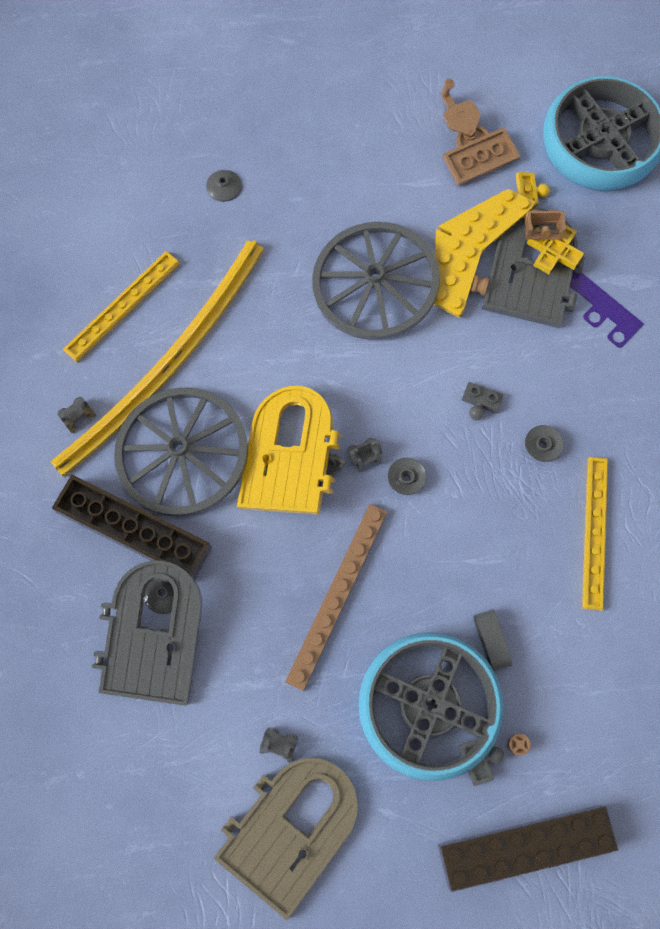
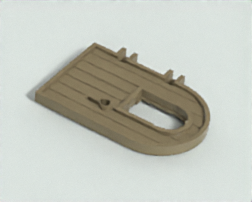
M304 758L294 761L279 771L272 781L263 774L253 787L261 796L241 822H238L233 816L230 817L221 829L229 838L214 857L219 864L286 920H288L346 840L356 821L358 805L352 782L343 770L324 759ZM322 780L328 783L333 790V802L311 833L307 835L302 830L294 828L293 824L290 823L291 821L285 817V814L310 782ZM267 783L273 787L269 794L262 790ZM234 826L241 830L237 836L231 833ZM305 850L307 855L301 858L294 870L291 871L289 868L297 859L299 851Z

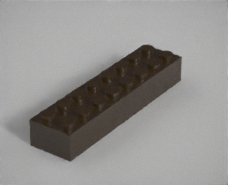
M72 474L52 506V509L57 514L150 561L165 560L180 565L194 579L212 548L209 542Z
M602 805L438 844L448 889L451 892L619 851L606 806Z

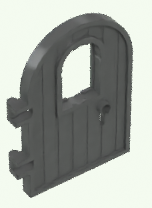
M534 208V209H533V210H539V211H550V210L540 209V208ZM521 218L498 238L482 310L560 328L564 310L573 312L575 308L577 294H568L572 273L581 274L585 257H582L574 270L560 262H557L550 274L533 266V261L522 258L526 230L525 218ZM565 220V225L572 228L571 225ZM532 225L533 227L542 228L549 226L550 230H556V225ZM575 235L569 245L577 249V238ZM514 270L515 273L511 284L509 283L510 274Z
M165 560L144 562L131 568L120 579L115 588L112 603H101L103 612L99 619L109 620L105 652L95 651L94 656H96L95 663L92 664V668L102 669L99 693L187 706L202 613L201 592L193 576L180 565ZM161 579L165 582L168 581L174 589L169 630H154L141 626L146 588L153 580ZM111 609H117L116 616H110ZM171 643L174 645V650L172 651L171 665H167L170 651L169 644ZM104 658H109L108 665L103 664Z

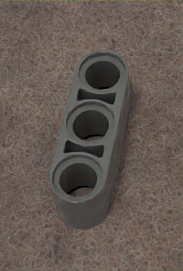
M489 610L474 615L475 626L487 662L493 671L512 666V660L495 611Z

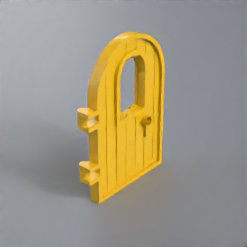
M304 386L284 387L267 396L257 408L252 420L247 462L242 474L237 502L239 509L320 515L323 493L333 494V490L330 487L331 483L335 481L332 476L326 475L330 449L340 448L337 442L338 438L341 439V434L333 430L331 409L323 397L316 391ZM290 405L304 406L305 419L300 446L282 447V445H276L280 418L283 411ZM326 437L330 438V442H326ZM266 465H267V466H268L267 475L265 476ZM319 481L323 482V487H319Z

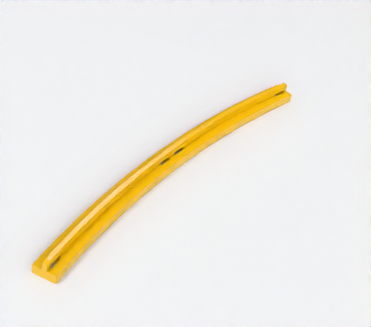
M247 240L212 296L155 366L105 416L50 461L63 477L74 470L117 433L133 409L147 398L156 394L194 352L232 302L262 255L264 248L258 245L257 241L253 240L251 242ZM182 351L181 354L176 359H174L178 355V353ZM169 365L166 371L162 373V371ZM70 460L67 464L60 468L61 465H63L66 461Z

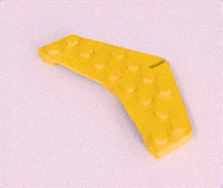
M504 190L438 226V229H436L434 255L439 268V289L434 302L435 306L457 318L461 317L465 311L467 298L482 253L521 218H525L527 211L534 209L535 201L512 190Z

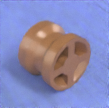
M475 275L471 293L478 292L485 296L489 278L483 279L479 275Z
M515 734L508 739L507 747L512 754L525 755L530 750V740L524 734Z

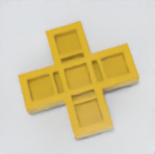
M566 225V231L562 240H528V245L541 252L533 266L547 274H550L557 262L574 270L584 255L583 252L569 245L577 231Z

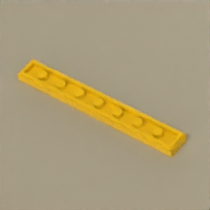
M165 251L67 344L63 351L78 363L180 265L179 261L168 251Z
M597 457L587 458L582 609L603 611L608 459Z

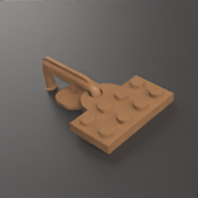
M447 79L441 92V98L447 107L444 119L451 130L459 133L456 137L457 148L444 153L442 158L457 186H461L519 160L520 155L505 127L488 133L485 128L477 125L480 119L478 108L471 101H464L456 105L449 93L450 89L454 87V81Z

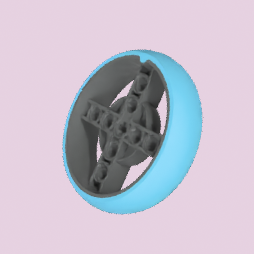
M597 76L578 81L557 96L546 114L543 139L549 159L564 177L582 187L600 191H611L629 187L645 178L660 161V107L648 92L625 79ZM595 100L610 101L627 109L620 113L614 109L600 108ZM570 108L581 123L578 135L563 142L558 130V120L560 115ZM644 125L649 135L650 150L648 155L643 160H640L629 146L631 131ZM590 154L596 158L609 159L616 169L593 166L582 161L580 158Z
M418 633L393 642L373 660L361 684L359 716L367 741L375 753L388 766L411 778L425 781H442L458 777L470 771L490 752L497 740L502 725L503 697L493 669L476 649L464 641L449 635ZM423 648L442 650L433 674H424L414 678L409 683H405L384 673L391 663L408 652ZM460 659L464 660L474 670L482 683L487 701L486 718L462 708L459 692L451 683ZM442 662L450 663V672L442 670ZM437 680L441 681L444 685V689L441 692L434 689L433 684ZM389 683L397 684L398 692L396 694H391L388 691L387 686ZM413 691L417 694L416 702L412 703L407 700V692ZM376 692L400 702L402 717L410 728L401 753H398L390 746L378 727L374 707ZM433 700V705H436V709L433 708L429 711L426 702ZM447 708L454 710L455 717L453 720L446 718L445 711ZM466 717H471L474 720L473 728L470 729L465 726L464 720ZM420 719H425L428 722L427 730L422 731L418 728V721ZM455 727L479 738L469 751L453 761L441 764L419 763L429 737L442 736ZM413 738L418 739L421 744L417 751L410 748V741Z

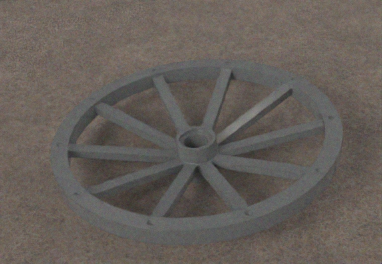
M367 222L340 232L326 244L314 266L312 275L313 292L318 308L323 316L340 331L362 339H387L409 331L429 313L438 294L439 268L435 255L429 245L412 230L389 222ZM369 232L395 234L379 263H375ZM363 234L370 265H366L339 245L356 235ZM401 236L411 241L422 251L384 267ZM334 250L364 270L322 272L326 260ZM426 257L431 269L432 281L388 273ZM373 274L379 275L377 277H372ZM320 278H363L327 302H324L320 289ZM386 280L431 289L425 303L418 311ZM367 284L349 324L343 322L331 312L329 307ZM381 286L414 316L397 326L388 328ZM372 288H375L383 327L380 330L355 327Z
M173 388L147 398L135 407L125 419L116 439L114 451L115 467L123 487L141 506L162 515L189 516L216 506L232 492L240 481L246 466L248 443L240 418L223 399L213 393L197 388ZM180 397L201 399L180 436L173 399ZM166 400L173 431L172 438L142 416L147 410ZM207 401L219 407L229 416V418L188 438ZM137 420L168 443L125 445L127 437ZM232 423L237 430L239 438V450L191 445ZM178 445H183L181 450L175 451ZM167 451L134 476L128 478L124 465V452ZM190 452L238 456V460L231 477L226 483ZM171 457L155 501L152 502L136 491L133 484ZM186 458L222 487L213 496L197 504L185 461ZM179 460L190 506L170 507L160 505L176 462Z

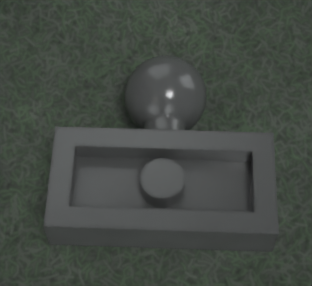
M468 382L462 401L475 405L470 409L469 414L473 420H480L484 416V409L495 413L498 412L504 394Z
M479 738L460 744L459 748L462 755L469 751ZM492 747L487 756L476 767L468 771L473 786L494 780L488 762L498 764L503 760L504 753L501 748Z

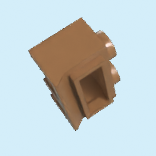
M527 211L525 217L526 240H562L566 231L564 211ZM532 225H556V230H550L549 226H544L542 230H533Z

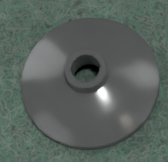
M230 170L216 171L207 180L208 194L217 201H230L240 193L241 180L236 173Z
M539 425L528 432L525 438V447L528 454L535 460L549 462L561 454L563 439L555 428ZM540 443H544L546 448H541Z
M401 458L390 466L388 482L397 493L412 495L423 488L426 482V471L419 461L413 458ZM405 475L409 476V477H410V480H409V481H405V480L403 479V476H405Z
M161 579L151 581L146 588L145 604L155 613H171L174 589L168 581L165 582ZM161 590L166 591L164 596H159Z

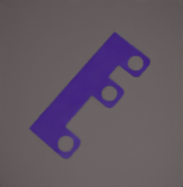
M582 272L581 274L572 273L570 287L593 305L583 315L584 320L596 328L608 317L617 326L607 335V338L615 346L623 347L644 323ZM591 312H597L600 315L598 322L594 323L589 320ZM615 332L623 333L624 340L618 343L613 340Z

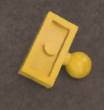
M518 172L515 175L518 194L535 201L536 205L534 208L539 204L538 197L546 198L550 194V187L547 184H540L536 187L534 173Z

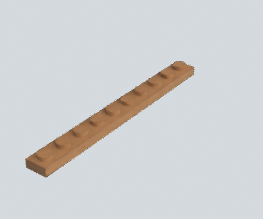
M369 504L285 683L304 691L385 519L387 511Z

